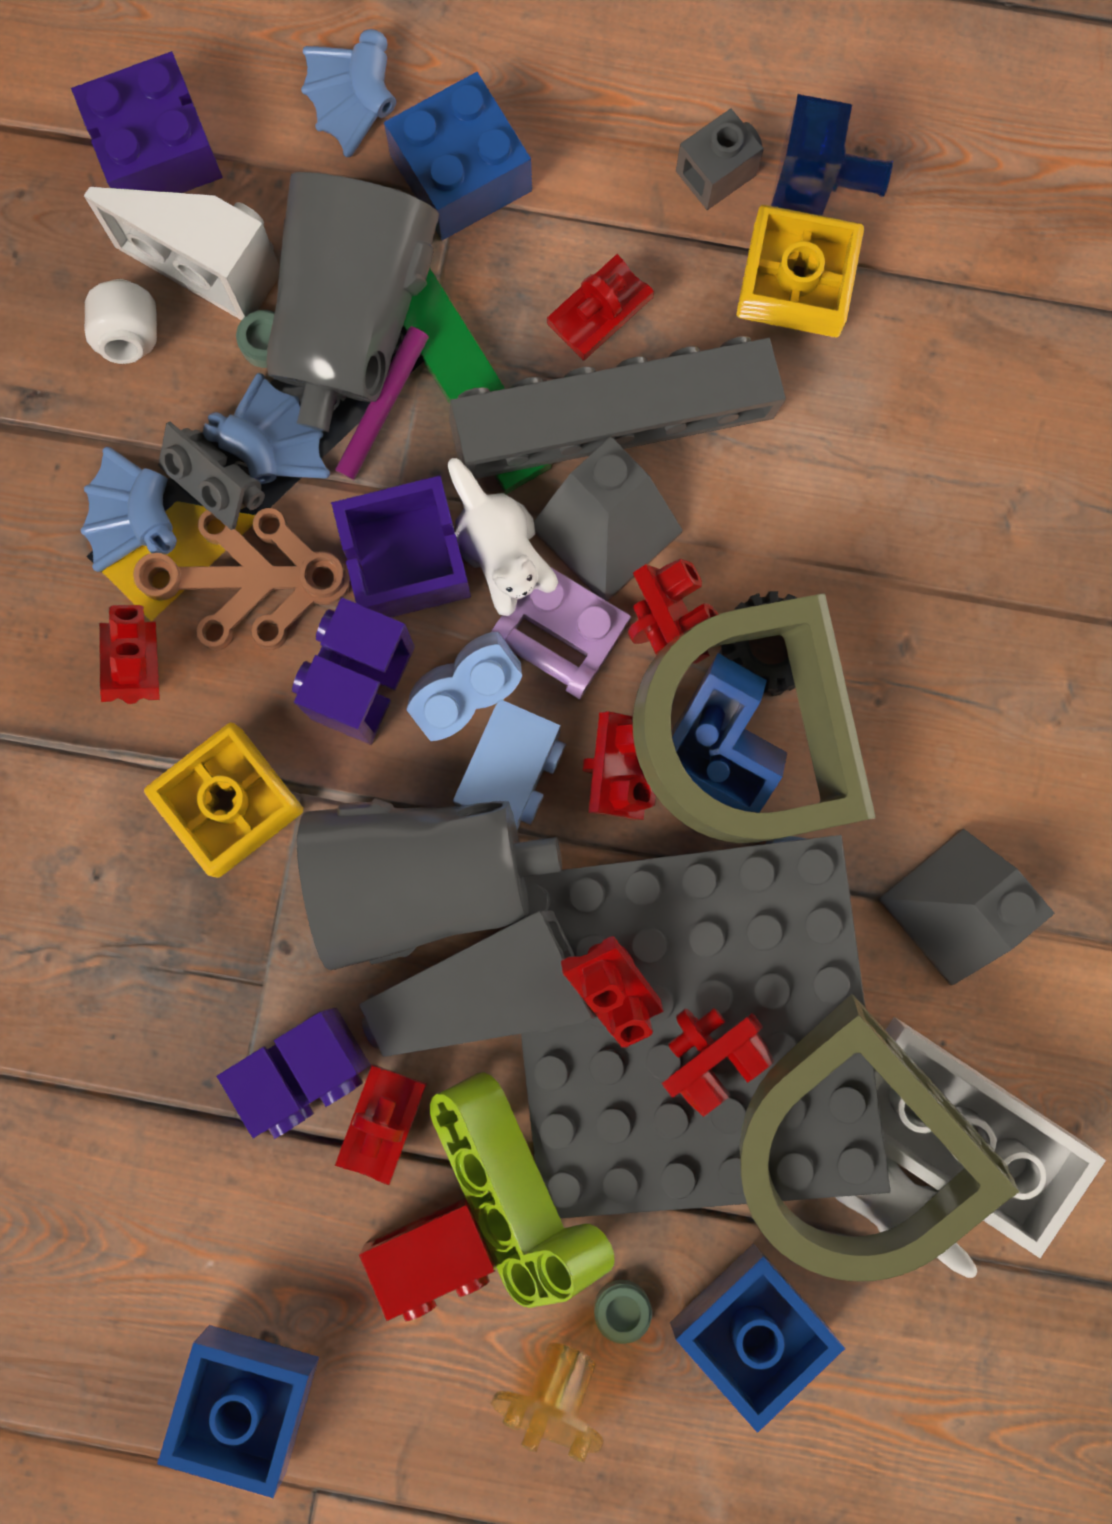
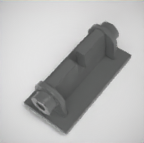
M171 421L166 423L158 466L230 530L235 529L240 509L247 507L250 510H254L263 502L265 494L261 491V483L257 479L251 478L236 464L224 468L223 466L226 465L228 457L208 441L200 430L192 431L189 428L180 430Z

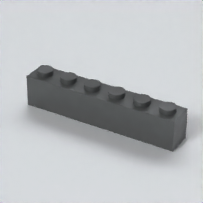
M743 336L728 340L719 348L700 351L698 347H685L674 351L667 358L648 361L646 357H633L622 361L616 368L596 371L593 367H582L568 372L564 378L544 382L539 377L525 378L517 381L508 389L490 392L488 388H473L464 391L458 398L450 400L449 422L458 459L471 471L474 478L478 479L587 457L610 437L623 449L771 420L778 413L786 397L770 338L751 341L750 337Z

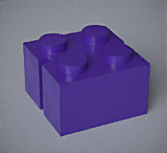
M172 51L71 88L110 188L184 193L223 178Z
M441 476L331 502L342 549L348 559L346 565L357 604L391 618L471 598Z
M341 597L336 610L328 609L318 626L316 641L321 642L320 645L322 646L318 656H314L312 663L304 661L296 674L292 686V692L297 694L294 703L311 720L372 745L391 702L389 698L377 694V690L382 685L396 691L415 645L404 623Z
M336 1007L315 1014L273 1040L275 1045L267 1049L265 1046L216 1077L252 1139L268 1129L273 1138L276 1139L315 1114L309 1103L320 1097L325 1107L362 1085L363 1081L358 1073L371 1064Z

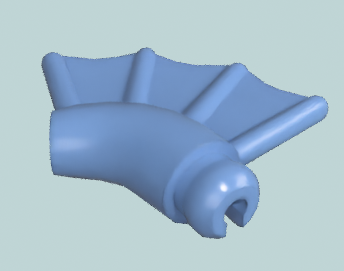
M374 29L364 30L360 34L359 43L355 44L353 49L305 46L303 48L308 68L301 91L304 95L308 96L316 108L317 123L315 128L319 132L324 131L335 137L339 141L345 157H351L376 118L388 116L396 106V98L386 88L384 83L388 59L385 51L388 42L384 34Z
M257 373L233 415L230 414L228 417H225L218 412L209 414V423H205L203 428L204 437L210 442H217L220 449L244 461L248 467L250 477L257 479L261 484L272 482L277 476L326 479L330 476V471L325 467L319 456V441L323 437V432L297 424L300 410L299 398L275 389L265 379L264 374Z
M105 447L102 451L103 457L100 470L91 483L84 487V492L88 496L89 511L81 528V533L92 546L94 562L92 568L96 572L103 571L142 545L147 546L150 553L166 555L175 548L177 538L172 532L173 526L163 507V494L168 479L150 469L144 468L142 470L111 447Z

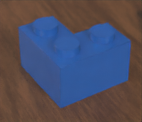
M717 653L671 731L673 743L685 771L705 793L732 808L760 813L783 777L787 752L745 729L761 702L767 680Z

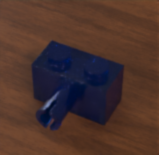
M798 94L780 154L771 206L822 216L831 191L836 192L838 187L878 194V196L884 197L891 178L893 160L887 159L885 161L846 153L845 142L852 104Z

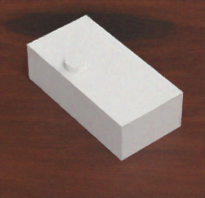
M894 1017L886 1028V1032L1004 1160L1018 1187V1194L983 1221L1041 1258L1106 1160L1085 1142ZM874 1069L886 1156L940 1191L964 1166Z

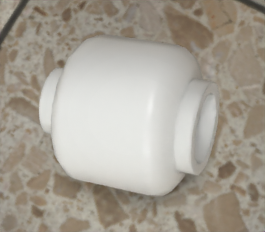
M114 279L98 284L89 291L85 299L84 330L87 343L95 352L110 362L118 364L136 362L151 352L157 341L155 300L147 290L124 279Z

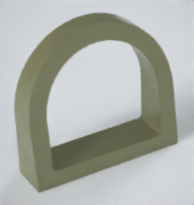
M825 593L721 613L675 637L653 659L642 678L634 704L633 738L635 751L641 770L653 793L669 812L682 823L699 833L718 840L734 843H756L876 818ZM781 635L786 643L820 802L770 813L743 811L727 806L709 796L685 771L676 753L672 739V703L679 682L687 669L709 648Z
M853 994L838 1005L774 1065L759 1084L745 1113L740 1137V1170L743 1192L751 1215L761 1232L777 1250L794 1263L822 1276L846 1281H877L901 1276L917 1270L944 1253L985 1218L1019 1193L1018 1187L1004 1160ZM860 1053L964 1168L922 1208L901 1224L877 1234L850 1237L829 1234L806 1224L791 1212L781 1200L773 1185L768 1162L774 1135L784 1116L792 1106L853 1054Z

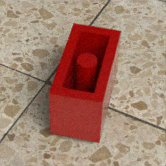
M466 1198L365 1243L359 1253L386 1321L399 1315L403 1316L405 1322L417 1319L437 1306L434 1299L456 1290L458 1297L471 1294L490 1282L488 1274L495 1272L496 1268Z

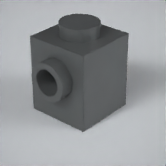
M730 108L680 144L676 172L705 209L709 210L757 175L764 149L761 138L750 123H743L732 108Z

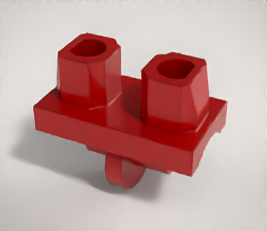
M616 254L595 274H590L581 283V287L547 317V325L585 361L653 299L654 290L635 276L625 261Z
M679 559L660 569L645 564L633 572L645 600L639 601L633 606L639 620L628 629V635L634 644L650 642L657 655L670 641L681 633L711 617L719 615L712 605L706 603L688 612L682 599L702 587V580L691 562ZM708 650L702 653L693 663L698 664L709 657Z
M110 606L109 623H99L101 702H112L118 698L127 704H135L143 698L147 700H160L156 622L144 621V606Z
M611 711L599 712L594 758L584 759L582 770L593 774L588 813L616 816L628 820H644L645 809L655 806L656 795L646 781L639 765L633 738V716Z
M614 936L603 940L601 944L591 946L586 955L568 957L561 960L563 975L621 1047H628L652 1035L653 1029L650 1018L664 1012L661 999L636 967L630 953L618 943Z
M713 1008L699 1020L688 1009H683L676 1015V1020L683 1032L669 1042L668 1046L678 1058L694 1046L700 1054L661 1084L672 1098L681 1093L695 1110L703 1117L730 1097V1093L712 1071V1067L725 1057H728L748 1083L774 1063L766 1043L758 1034L763 1028L762 1024L751 1013L714 1042L710 1034L725 1023L724 1018L717 1009Z
M375 1064L371 1065L335 1166L366 1175L378 1182L390 1185L427 1083Z

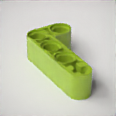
M485 1072L477 1073L436 1094L431 1099L430 1116L471 1208L507 1292L516 1303L523 1307L532 1308L566 1302L612 1270L614 1266L612 1245L599 1228L592 1224H580L564 1228L504 1091L491 1075Z

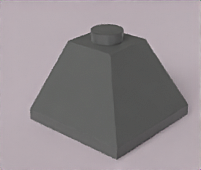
M612 437L608 438L569 474L534 520L537 536L592 593L607 602L634 578V571L645 564L648 565L683 531L651 477Z
M965 829L956 833L878 898L949 985H955L1014 949L1055 914L1016 867Z

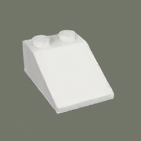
M89 187L84 195L115 248L240 320L259 309L279 278L280 267L273 251L274 246L269 241L263 226L264 221L258 213L243 203L236 202L232 206L215 195Z

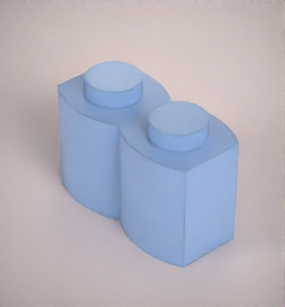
M499 632L483 634L469 642L457 655L454 663L438 666L427 672L416 682L409 695L407 711L430 741L450 737L470 721L476 709L492 706L505 699L514 691L522 678L521 662Z

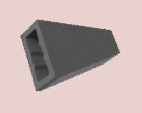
M538 911L359 1004L365 1016L362 1019L364 1033L370 1044L374 1048L380 1049L383 1057L581 1024L595 1019L597 1016L562 973L561 960L575 957L553 911Z

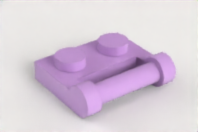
M551 568L558 580L556 589L550 593L534 589L531 594L518 599L515 611L509 616H501L491 632H499L516 655L567 685L566 692L581 699L627 627L631 616ZM522 620H528L585 655L586 658L580 667H577L517 630Z

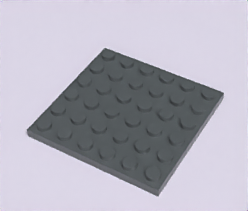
M842 835L566 869L561 872L526 877L529 901L528 916L538 911H553L575 957L588 954L591 946L601 944L603 940L614 936L618 943L630 953L636 967L661 999L664 1012L650 1018L653 1029L652 1035L628 1047H621L598 1017L581 1024L521 1034L535 1163L560 1219L747 1204L740 1170V1137L745 1113L759 1084L784 1055L851 994L866 1008ZM686 1008L699 1020L713 1008L717 1009L724 1018L725 1023L710 1034L715 1042L753 1013L763 1026L758 1034L766 1043L774 1063L747 1083L728 1057L721 1060L711 1069L730 1093V1097L704 1117L685 1100L681 1093L672 1098L661 1083L700 1054L694 1046L678 1058L669 1048L668 1043L683 1032L676 1020V1015ZM853 1054L792 1106L778 1126L770 1148L768 1169L773 1185L782 1201L890 1193L891 1188L875 1072L873 1066L862 1054Z

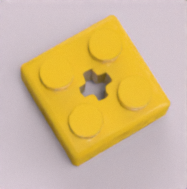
M761 205L754 223L736 312L737 317L830 337H839L848 317L864 226L860 223ZM794 266L803 267L805 277L796 276L793 271Z
M232 722L226 724L144 788L145 795L208 876L217 878L222 877L303 813V807L245 732ZM220 789L230 793L236 791V796L232 800L234 808L230 812L222 809L214 810V807L220 802L216 795Z

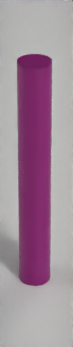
M413 326L409 327L390 364L381 394L376 402H370L335 471L353 481L355 480L429 338L423 331Z

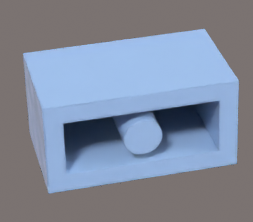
M504 700L498 702L453 799L456 806H465L483 802L509 801L516 828L518 829L521 821L531 825L544 795L535 791L543 771L551 774L554 773L566 746V743L558 740L561 725Z

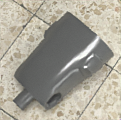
M296 172L291 174L283 227L277 304L267 346L266 363L268 376L281 382L304 388L297 424L329 432L337 396L365 402H376L411 299L413 296H417L427 285L426 277L434 253V248L431 245L439 219L438 211L429 204L398 190L357 179L313 172Z
M377 798L371 802L341 803L335 809L304 812L300 818L297 832V859L306 914L319 958L328 970H337L367 961L372 965L398 957H407L418 946L452 935L513 925L528 917L529 914L526 877L562 871V858L557 837L519 842L516 823L509 801L427 808H394L391 803Z

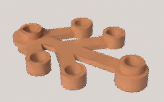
M274 508L260 510L253 519V529L261 541L267 544H276L296 566H272L235 529L230 530L226 525L219 534L208 533L209 523L218 518L206 510L199 518V531L208 542L221 545L241 566L178 567L167 555L150 553L137 562L133 574L135 584L139 590L149 598L158 601L172 598L179 590H239L214 615L202 618L197 625L196 633L199 641L207 648L216 651L226 648L231 643L233 629L274 589L295 590L271 615L266 614L258 617L252 625L251 633L253 639L260 647L266 650L280 648L287 639V629L314 603L329 605L339 601L341 597L346 595L351 584L346 561L340 555L328 550L313 552L288 528L287 521L282 513ZM270 518L279 520L280 526L275 533L265 534L262 532L261 527L264 521ZM325 570L332 572L334 579L329 586L319 587L315 584V577L319 572ZM161 571L169 572L170 580L168 584L162 588H155L153 586L154 576ZM213 624L222 625L224 628L222 637L217 641H208L206 638L207 629ZM267 624H275L279 628L278 635L272 641H263L260 637L261 629Z

